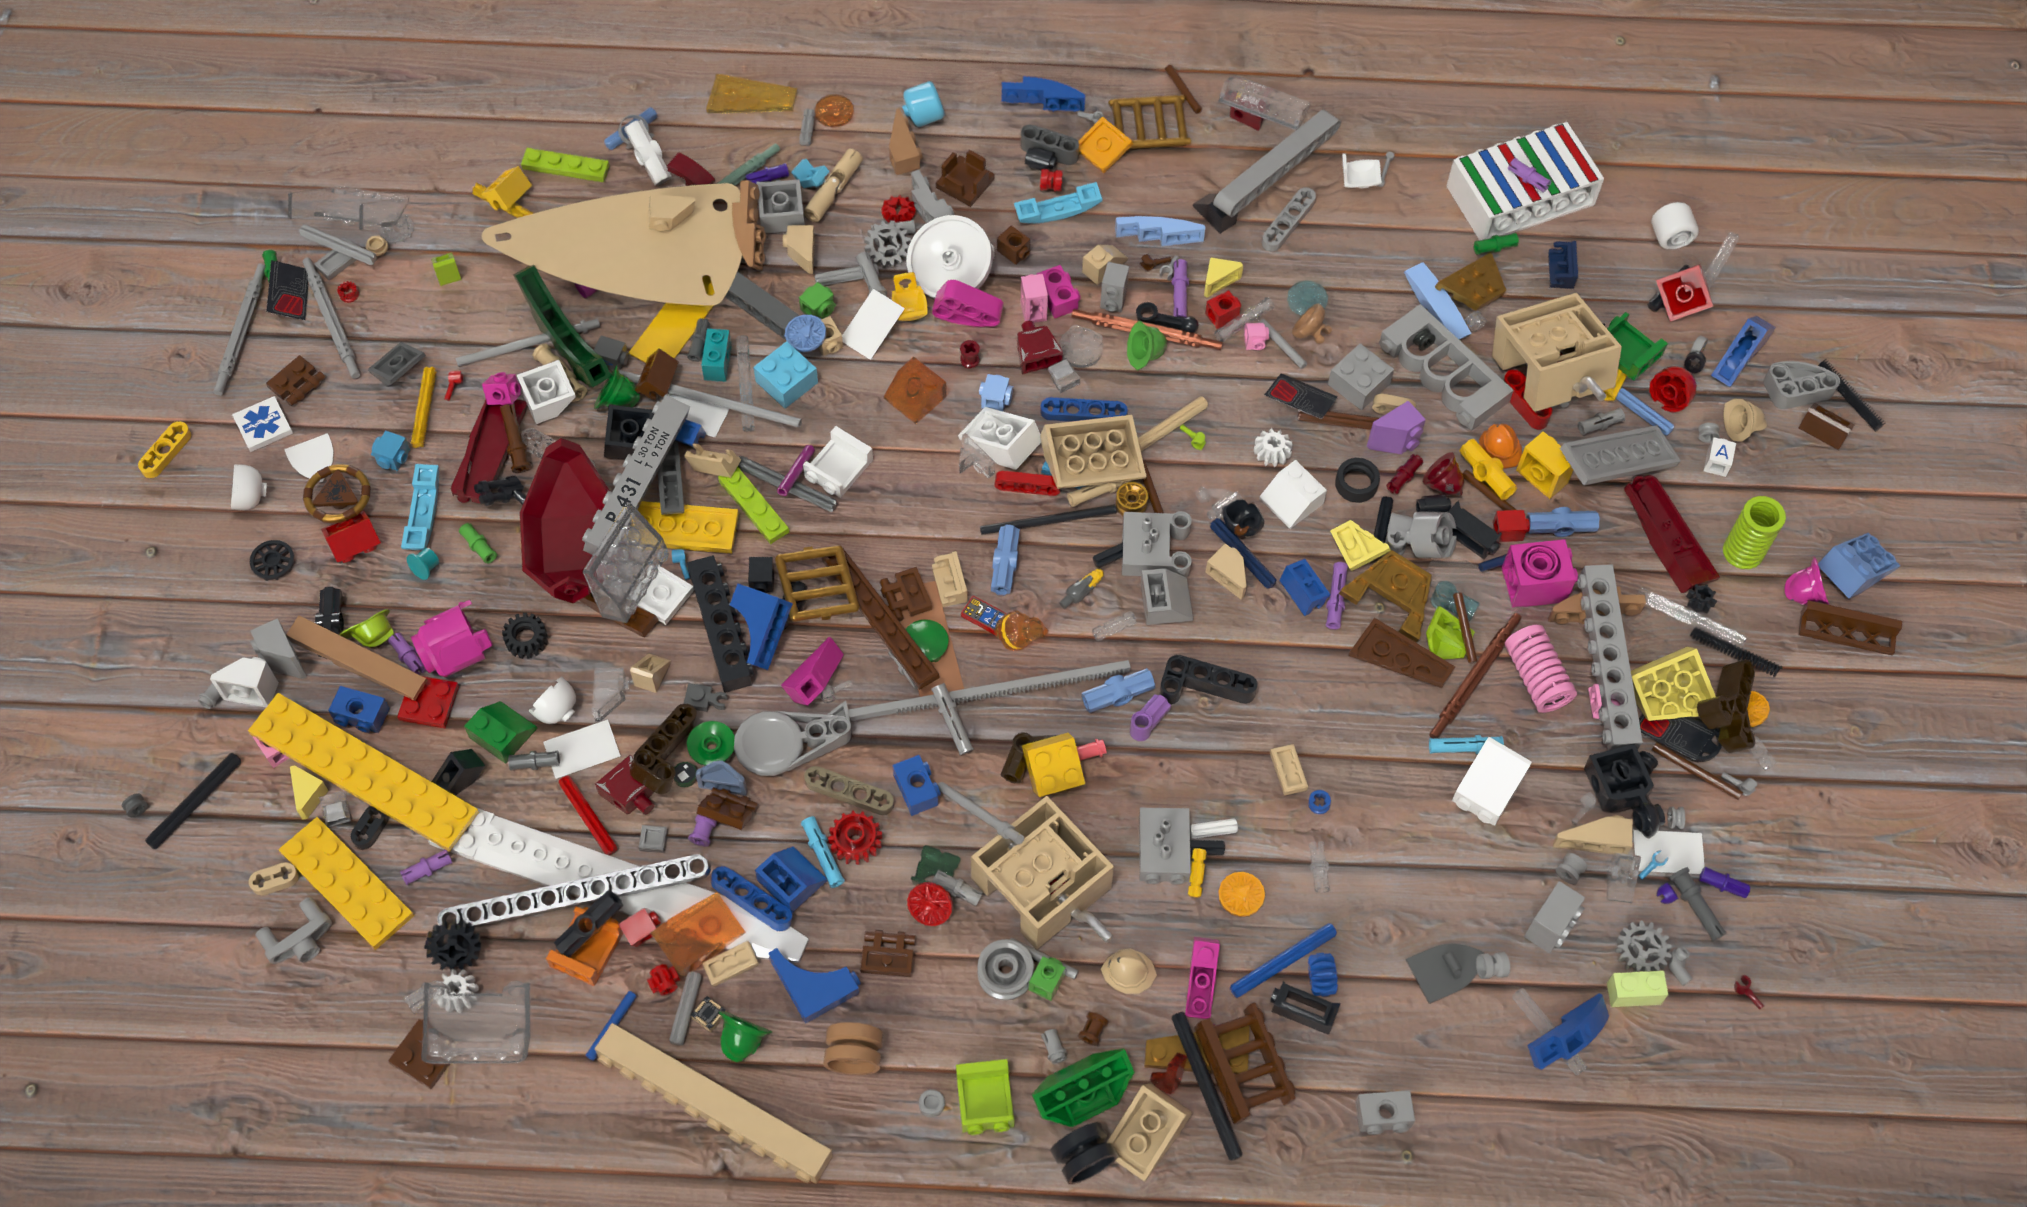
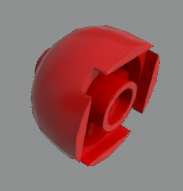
M1671 366L1664 368L1650 381L1649 391L1654 402L1659 401L1664 405L1661 407L1663 410L1680 412L1693 401L1696 395L1697 384L1691 372L1682 367Z

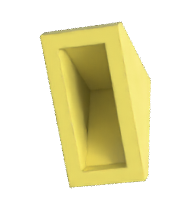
M1210 257L1204 296L1207 298L1241 279L1243 264L1241 262Z
M291 766L290 771L296 810L302 820L308 819L327 794L328 789L320 779L297 766Z

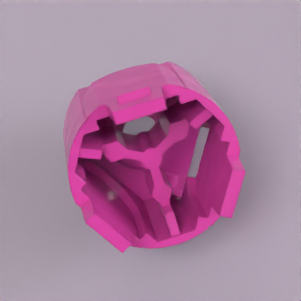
M471 600L459 602V605L425 620V625L419 628L417 634L411 636L414 647L428 673L436 670L439 676L448 677L486 659L483 651L493 645L486 629L474 633L462 608L472 604Z

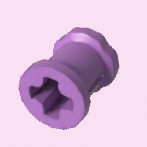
M697 815L695 818V828L688 839L698 846L707 847L710 844L709 837L712 828L716 827L717 822Z

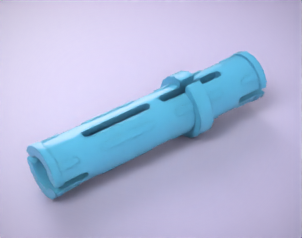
M1475 735V737L1429 738L1430 754L1450 752H1475L1479 754L1488 737ZM1502 736L1490 737L1504 745Z
M814 816L804 819L801 825L809 839L808 845L814 850L830 884V888L842 885L845 880L826 843L828 841L826 835L822 834Z

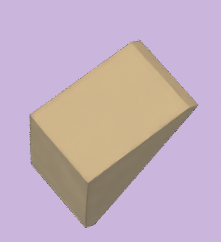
M647 654L631 666L630 672L634 686L657 693L671 660Z

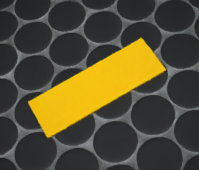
M704 275L702 281L706 294L712 296L715 291L711 278L708 275ZM665 303L628 353L644 363L659 348L673 358H676L691 335L694 334L698 319H705L714 305Z

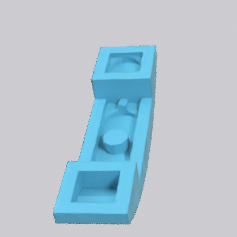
M1097 182L1076 187V193L1037 203L1035 198L1016 202L1014 206L1019 222L1045 223L1082 213L1102 202V197Z
M415 464L412 481L414 491L408 526L404 527L401 548L407 550H423L427 547L433 528L438 497L439 466Z

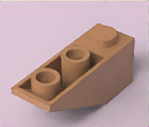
M900 108L896 109L889 143V158L896 175L920 169V160L923 159L920 147L915 145V135L913 131L908 129V119L906 115H902Z

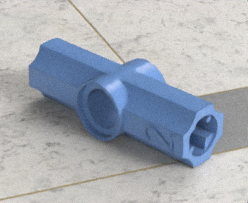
M1559 507L1551 512L1527 513L1526 516L1530 522L1529 533H1554L1557 537H1566L1574 532H1594L1599 529L1600 519L1597 511H1571L1568 507Z
M1014 525L1000 527L998 545L994 550L992 567L994 571L991 591L997 595L1005 596L1010 594L1012 590L1013 574L1017 568V548L1020 529Z
M1146 668L1125 677L1123 675L1113 676L1106 680L1103 685L1082 692L1081 697L1086 710L1091 713L1110 705L1122 706L1131 701L1134 696L1155 689V683L1151 672Z

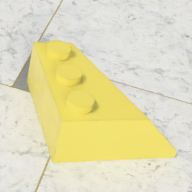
M1685 647L1631 670L1636 704L1649 721L1680 717H1699L1697 711L1698 702L1716 697L1696 648Z

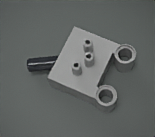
M1178 511L1174 514L1124 512L1122 543L1094 555L1093 562L1096 567L1101 568L1122 558V576H1141L1143 570L1168 569L1187 578L1190 574L1191 557L1182 551L1176 552L1170 557V535L1176 540L1186 539L1190 534L1191 516L1184 511ZM1179 564H1180V565H1183V566H1185V567L1180 568V567H1177L1176 565H1179Z

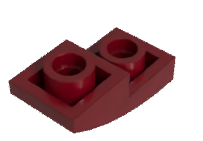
M680 152L667 165V171L685 179L686 186L706 185L715 182V178L705 168Z

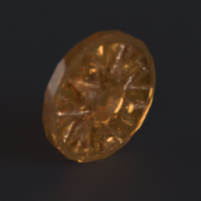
M838 94L827 95L821 98L815 106L816 118L820 123L828 127L843 126L852 119L854 114L851 101L845 96Z

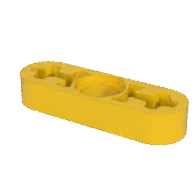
M184 422L172 423L139 460L138 468L144 477H157L190 440L191 432ZM163 446L171 447L169 452L165 454L159 453V450Z

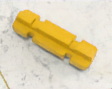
M1195 848L1192 855L1194 862L1191 863L1189 880L1191 886L1188 888V896L1199 898L1202 894L1201 884H1203L1205 869L1203 862L1206 860V850Z

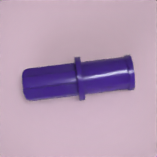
M786 163L771 168L764 167V170L747 174L746 180L757 184V181L772 182L779 178L788 177V167Z
M1704 866L1699 876L1700 882L1719 888L1720 892L1725 890L1743 898H1747L1751 889L1748 884L1729 877L1730 874H1722Z

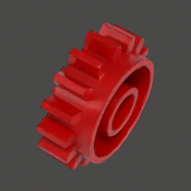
M851 811V814L848 815L843 813L840 820H834L835 827L829 828V833L832 836L828 837V842L831 844V852H837L838 860L845 857L846 864L849 865L851 860H855L856 865H859L860 859L869 862L868 855L870 854L876 857L877 850L875 848H881L882 846L880 841L882 839V831H879L880 824L878 822L873 823L874 818L872 815L867 817L863 811L860 814ZM852 835H859L860 837L857 840L850 839Z

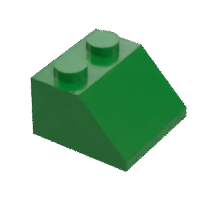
M501 701L480 708L464 725L471 740L505 764L508 762L509 755H514L538 729L536 725Z

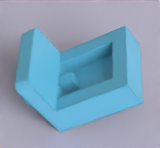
M802 159L791 171L793 176L800 180L803 188L820 186L825 181L824 177L830 172L825 165L813 168L807 159Z

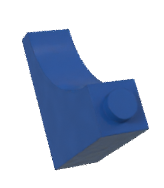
M1758 316L1748 318L1711 376L1731 387L1753 356L1765 345L1776 327Z
M737 584L730 606L737 609L743 615L749 627L750 652L747 663L768 670L793 603Z
M778 948L768 952L771 964L805 1024L859 994L858 986L861 983L854 971L850 973L847 966L827 973L810 972L790 963L784 958Z

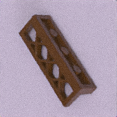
M1808 600L1801 610L1798 635L1893 656L1896 647V636L1902 629L1903 621ZM1806 621L1815 622L1820 629L1817 631L1806 629ZM1832 626L1838 627L1843 634L1841 636L1833 635L1828 628ZM1855 631L1862 632L1867 639L1858 641L1852 633ZM1879 636L1889 638V647L1881 646L1876 641V638Z

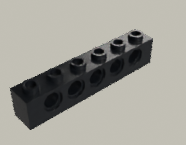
M714 555L687 562L724 693L752 686L750 677L754 676L752 665L745 661L744 656H748L745 642L740 643L738 637L742 635L739 622L734 623L732 617L736 615L735 608L730 606L727 600V596H730L727 582L722 583L721 577L724 576L721 562L716 563ZM707 582H714L711 585H706ZM714 601H719V602H720V603H718V604H716V605H712V604H711V603L714 602ZM720 621H726V623L722 625L717 624ZM725 641H732L731 644H723ZM731 661H737V662H738V663L735 664V665H729V663H730Z

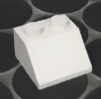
M560 360L517 375L521 392L535 424L557 417L575 398V393Z
M1295 460L1276 475L1259 499L1291 529L1324 504L1327 490Z
M253 657L252 659L241 658L212 674L210 678L223 700L267 707L272 701L279 683L267 662L258 657Z

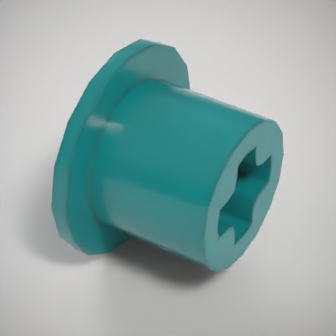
M429 548L423 549L417 555L409 554L406 558L411 571L423 580H427L430 577V571L439 564L437 555Z

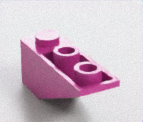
M828 637L781 684L782 688L794 703L808 706L825 689L844 655L833 639Z
M1194 937L1185 1009L1187 1017L1202 1019L1211 1017L1220 946L1219 940Z

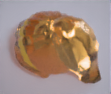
M1012 611L997 621L994 633L1006 649L1022 650L1031 644L1032 641L1047 635L1048 629L1039 618L1029 617L1020 611Z

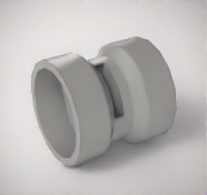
M1497 952L1492 956L1487 953L1479 954L1476 959V969L1481 979H1491L1492 976H1497L1498 978L1509 976L1510 962L1505 952Z

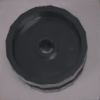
M1093 1122L1072 1131L1056 1142L1050 1149L1057 1164H1065L1062 1173L1068 1185L1077 1184L1095 1176L1109 1167L1118 1158L1112 1143L1104 1142L1107 1134L1100 1122Z

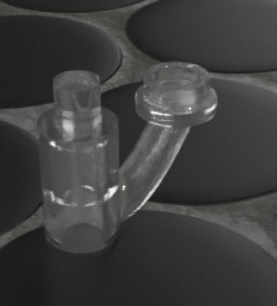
M1201 486L1196 491V496L1201 503L1209 502L1211 500L1210 497L1223 498L1213 504L1212 509L1207 512L1210 520L1216 517L1223 518V506L1228 505L1234 500H1243L1238 492H1231L1226 489H1206Z

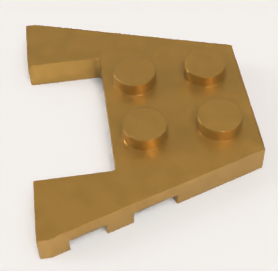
M1391 550L1369 569L1358 575L1352 582L1345 585L1338 594L1357 605L1369 587L1409 613L1398 632L1417 642L1421 637V625L1424 620L1425 603L1427 602L1432 575Z

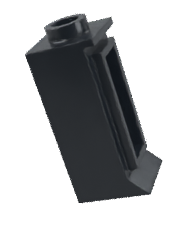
M1458 500L1448 511L1453 516L1456 528H1452V536H1456L1458 542L1485 560L1490 553L1494 555L1501 546L1499 540L1502 533L1497 534L1495 530L1464 508L1461 509Z
M1284 981L1280 989H1274L1270 1002L1274 1003L1271 1012L1327 1035L1331 1031L1341 1003H1332L1285 984ZM1286 997L1325 1014L1323 1017L1287 1003L1285 999Z

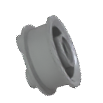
M998 940L989 944L981 952L978 959V980L982 989L991 997L999 1000H1012L1020 997L1028 990L1029 981L1033 975L1032 956L1022 944L1013 940ZM1009 966L1012 971L1008 974H1003L999 971V968Z

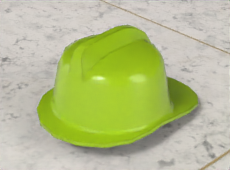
M385 609L378 612L368 620L346 629L340 636L346 639L354 637L366 647L381 645L394 635V631L387 619L390 610Z

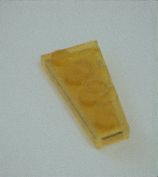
M716 74L706 111L707 114L793 111L798 90L793 87Z

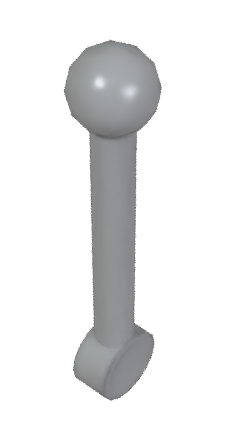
M1393 152L1386 153V163L1381 175L1382 184L1378 185L1379 187L1385 185L1384 179L1390 161L1394 159Z

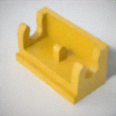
M517 166L505 170L481 195L487 199L493 209L498 210L500 208L496 203L497 201L504 210H507L532 184L520 167Z

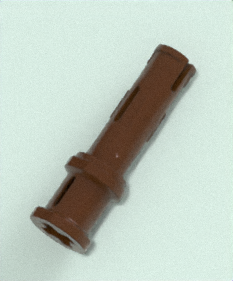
M505 404L500 407L509 442L507 453L511 456L513 464L511 470L514 473L526 472L532 468L526 454L528 448L522 442L515 406L513 404L510 406Z

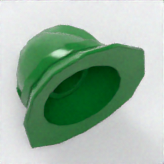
M616 366L611 374L612 377L607 380L595 402L594 409L602 406L609 407V405L634 407L638 403L640 394L635 391V383L628 377L624 378V375L620 374L618 366Z
M718 1012L724 1020L721 1049L723 1054L734 1062L744 1061L747 1057L753 1055L759 1048V1042H762V1038L773 1032L728 1012Z

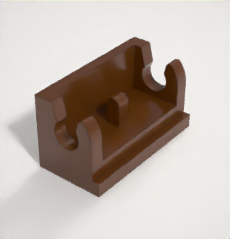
M660 348L647 358L635 391L642 393L652 400H656L657 395L651 391L664 397L668 392L679 361Z

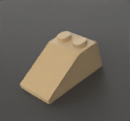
M1151 1083L1142 1085L1107 1142L1112 1143L1118 1154L1116 1162L1145 1182L1177 1139L1193 1112Z

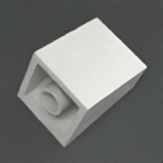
M1488 737L1456 790L1452 801L1460 809L1477 815L1482 822L1495 826L1521 785L1532 761Z

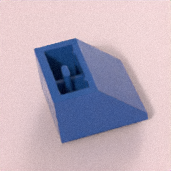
M794 846L773 853L755 869L757 881L777 901L788 907L792 913L827 882V878Z

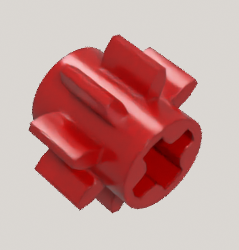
M661 964L650 971L651 978L647 979L653 994L659 991L661 996H666L678 988L676 982L680 981V978L674 966L668 968L667 964Z

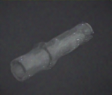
M1265 297L1256 305L1247 307L1245 312L1223 327L1215 330L1214 334L1217 340L1224 342L1244 329L1245 323L1258 322L1260 317L1274 309L1272 300Z

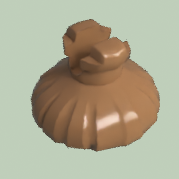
M1318 303L1311 306L1300 316L1293 326V336L1305 338L1312 335L1317 344L1324 342L1325 339L1321 336L1320 331L1330 334L1332 328L1329 325L1323 324L1325 310L1321 304Z

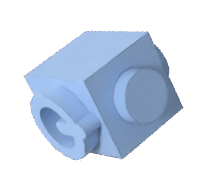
M987 374L986 381L981 382L979 389L981 408L988 407L1003 412L1005 405L1010 406L1014 386L1009 385V378L1002 375Z

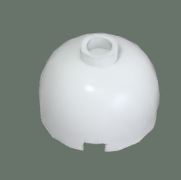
M234 464L231 509H252L259 504L261 496L266 497L267 483L262 482L261 474L255 468Z
M562 676L556 680L558 683L554 687L550 686L533 704L534 707L529 709V712L543 723L555 724L561 719L566 722L575 713L572 708L576 703V694L572 686Z

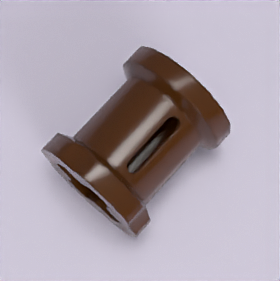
M1088 1012L1086 1016L1088 1020L1083 1030L1079 1032L1078 1038L1089 1045L1097 1046L1100 1042L1099 1036L1103 1028L1107 1027L1109 1021L1097 1013Z

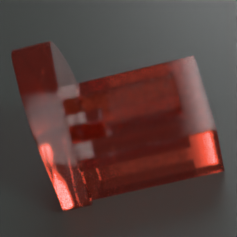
M1177 1052L1168 1063L1166 1072L1151 1073L1150 1081L1152 1084L1167 1094H1173L1182 1081L1187 1056Z

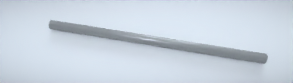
M619 370L620 374L624 375V378L628 377L634 383H638L641 375ZM670 384L668 389L669 393L800 428L802 424V419L678 385Z

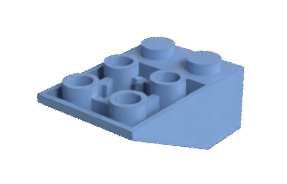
M1870 533L1834 546L1818 563L1819 568L1848 598L1861 594L1900 567L1895 557L1887 552L1880 545L1879 540L1870 535Z

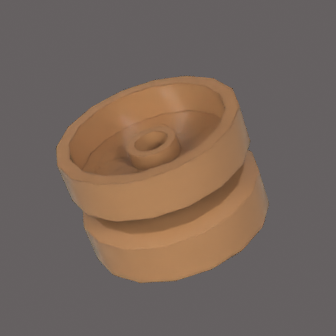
M846 1022L830 1025L826 1032V1044L830 1047L824 1052V1067L828 1070L848 1075H869L880 1070L881 1054L877 1050L882 1048L883 1032L877 1027L861 1023Z

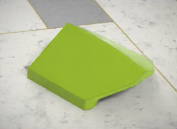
M1438 606L1426 632L1429 650L1444 660L1464 658L1466 651L1459 620L1444 608ZM1471 629V634L1473 638L1475 631Z

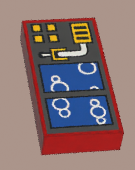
M972 596L961 612V617L1002 638V622L1009 614ZM1011 615L1005 622V632L1013 621V616Z

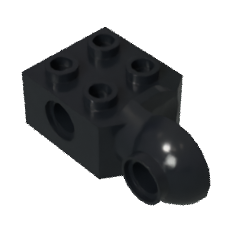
M1635 743L1589 755L1584 770L1602 810L1613 813L1632 809L1633 821L1638 831H1641L1648 839L1653 837L1658 832L1660 826L1665 824V814L1659 804L1653 805L1649 799L1654 784Z

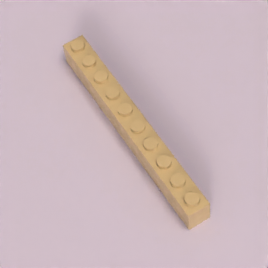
M613 1023L595 1048L599 1057L598 1061L609 1068L612 1065L620 1069L619 1073L629 1080L635 1078L641 1081L643 1088L651 1093H654L655 1090L663 1094L662 1098L674 1106L677 1103L685 1107L684 1111L694 1118L701 1116L707 1120L706 1124L714 1130H725L729 1133L728 1137L739 1144H742V1142L747 1143L751 1146L750 1149L761 1157H764L766 1154L774 1159L772 1162L783 1170H786L787 1167L796 1172L795 1176L805 1183L812 1181L817 1184L833 1158L831 1149Z

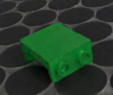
M1625 312L1620 317L1616 316L1609 324L1607 330L1622 346L1618 369L1635 381L1663 356L1668 343L1662 338L1654 343L1627 321L1630 314Z

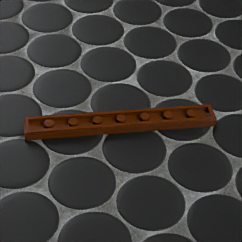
M844 550L860 612L919 690L939 679L940 676L937 670ZM835 555L822 557L826 567L838 565ZM841 574L833 575L839 584L842 585Z

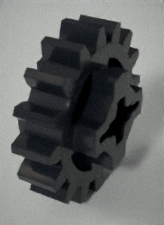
M453 918L451 924H448L446 920H442L441 927L435 924L433 925V930L427 933L424 949H427L426 957H433L432 965L440 963V970L445 969L447 966L450 968V972L455 967H459L462 971L465 964L472 966L474 959L479 958L482 942L479 941L480 933H474V926L467 928L465 920L461 924H457L456 918Z

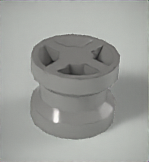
M1567 853L1563 858V864H1559L1555 870L1557 875L1565 882L1576 884L1580 879V873L1586 871L1587 864L1579 856Z

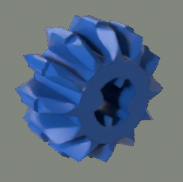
M1331 953L1310 955L1308 958V971L1312 993L1315 996L1321 997L1336 994L1338 980L1334 957Z

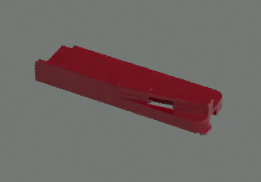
M486 399L470 433L465 456L451 485L452 495H458L457 499L461 503H467L469 501L468 498H471L472 502L480 504L479 496L481 494L475 492L474 485L483 480L487 482L497 480L508 454L507 447L509 442L500 410L501 404L487 405ZM516 399L513 405L515 406L516 417L520 426L528 406L526 401ZM470 461H471L472 464H471L470 472L468 473V467H469V463H470Z
M1653 475L1634 477L1633 481L1624 487V491L1640 519L1650 545L1679 591L1686 593L1695 584L1700 586L1718 580L1720 578L1719 574L1659 480Z

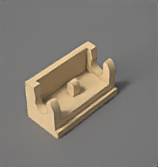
M693 443V447L696 449V454L694 455L691 451H687L684 455L694 471L729 478L732 477L741 461L740 457H737L732 450L726 449V454L703 450L701 445Z
M957 552L934 558L935 564H932V570L942 607L967 602V588Z

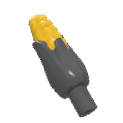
M1096 569L1069 586L1066 590L1067 596L1059 602L1060 606L1066 609L1070 604L1082 601L1104 576L1103 570Z

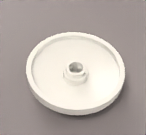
M956 215L938 217L926 223L913 237L907 252L908 272L915 273L917 286H921L924 294L935 299L937 291L948 280H958L979 289L986 281L993 263L992 245L983 229L974 221Z

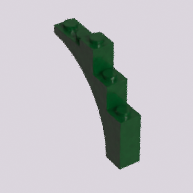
M535 265L528 266L513 274L532 310L531 314L540 331L549 336L558 355L567 359L576 378L591 387H595L612 377L603 358L588 346L563 314Z

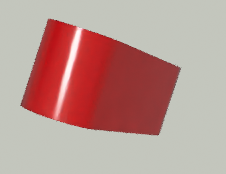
M1518 370L1506 372L1503 381L1514 390L1510 399L1512 406L1533 429L1542 430L1546 428L1553 412L1552 407L1534 412L1524 399L1526 377Z

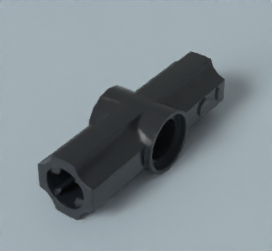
M325 587L323 590H320L319 613L315 615L316 624L338 635L344 630V618L341 612V589Z
M607 890L592 906L574 920V923L554 942L556 949L562 955L569 958L572 957L594 934L600 932L603 925L624 906L622 900L615 893ZM586 918L592 921L593 926L591 930L585 926Z

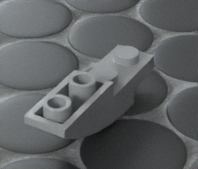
M920 170L911 172L912 187L914 189L912 190V202H914L915 209L921 218L928 223L938 217L954 215L951 205L948 206L944 198L938 200L934 192L931 193L927 177H923Z

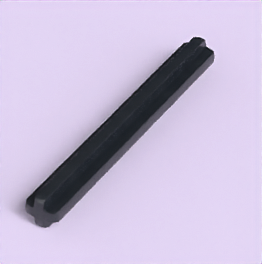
M230 753L145 839L147 845L157 849L241 763V759L236 754Z

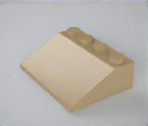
M1132 415L1044 425L1040 435L1042 448L1057 489L1146 478Z

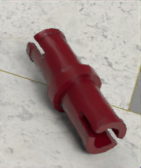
M1412 454L1403 466L1398 467L1395 476L1387 483V489L1391 493L1395 492V494H1398L1402 487L1413 479L1414 473L1418 468L1423 465L1422 458L1417 454Z

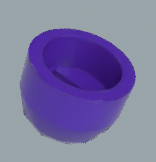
M1668 882L1661 885L1657 890V897L1662 894L1665 897L1660 901L1661 903L1670 904L1679 899Z

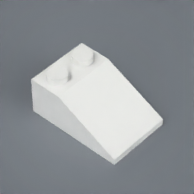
M984 407L958 435L960 440L992 461L1015 470L1041 443V434L1035 420Z

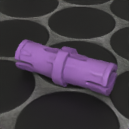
M1517 158L1510 162L1512 166H1508V170L1521 177L1524 183H1530L1543 193L1549 187L1547 184H1551V180L1536 172V168L1528 167Z
M395 633V636L398 638L397 640L392 635L388 642L399 654V660L402 663H406L412 672L420 675L418 672L420 670L423 674L426 668L417 656L416 649L407 643L401 633Z
M444 849L427 859L421 858V862L401 870L400 873L406 885H409L426 875L428 877L433 875L432 872L453 862L447 850Z

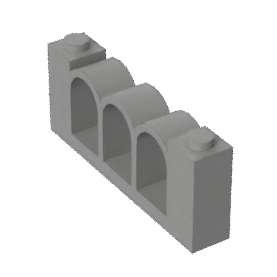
M1421 304L1382 331L1379 345L1383 351L1389 353L1393 358L1398 356L1399 362L1407 370L1421 372L1420 380L1424 387L1433 392H1442L1443 404L1451 411L1457 412L1456 417L1459 422L1467 426L1471 431L1510 402L1514 390ZM1429 329L1430 335L1433 334L1435 336L1434 343L1438 347L1425 356H1416L1410 353L1407 348L1414 344L1415 336L1422 330ZM1446 355L1459 366L1457 370L1447 376H1437L1429 370L1430 367ZM1468 375L1482 387L1468 397L1457 396L1451 390L1453 386Z

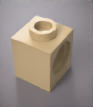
M831 316L821 320L826 328V338L822 345L818 347L823 356L836 353L839 349L843 348L842 334Z

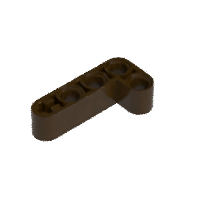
M685 703L678 705L633 756L630 775L657 794H666L672 787L676 771L665 760L693 728L697 712L692 705Z

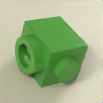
M817 282L812 287H808L799 297L800 310L806 315H813L819 319L829 317L836 306L833 292L828 287H823Z
M1043 956L1029 981V991L1052 1001L1065 976L1066 967L1056 958L1050 957L1048 959Z

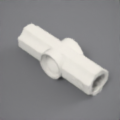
M637 120L626 126L624 130L634 146L635 157L639 164L645 167L654 185L663 184L671 179L672 176L667 171V167L662 159L660 146L655 140L651 139L642 120Z

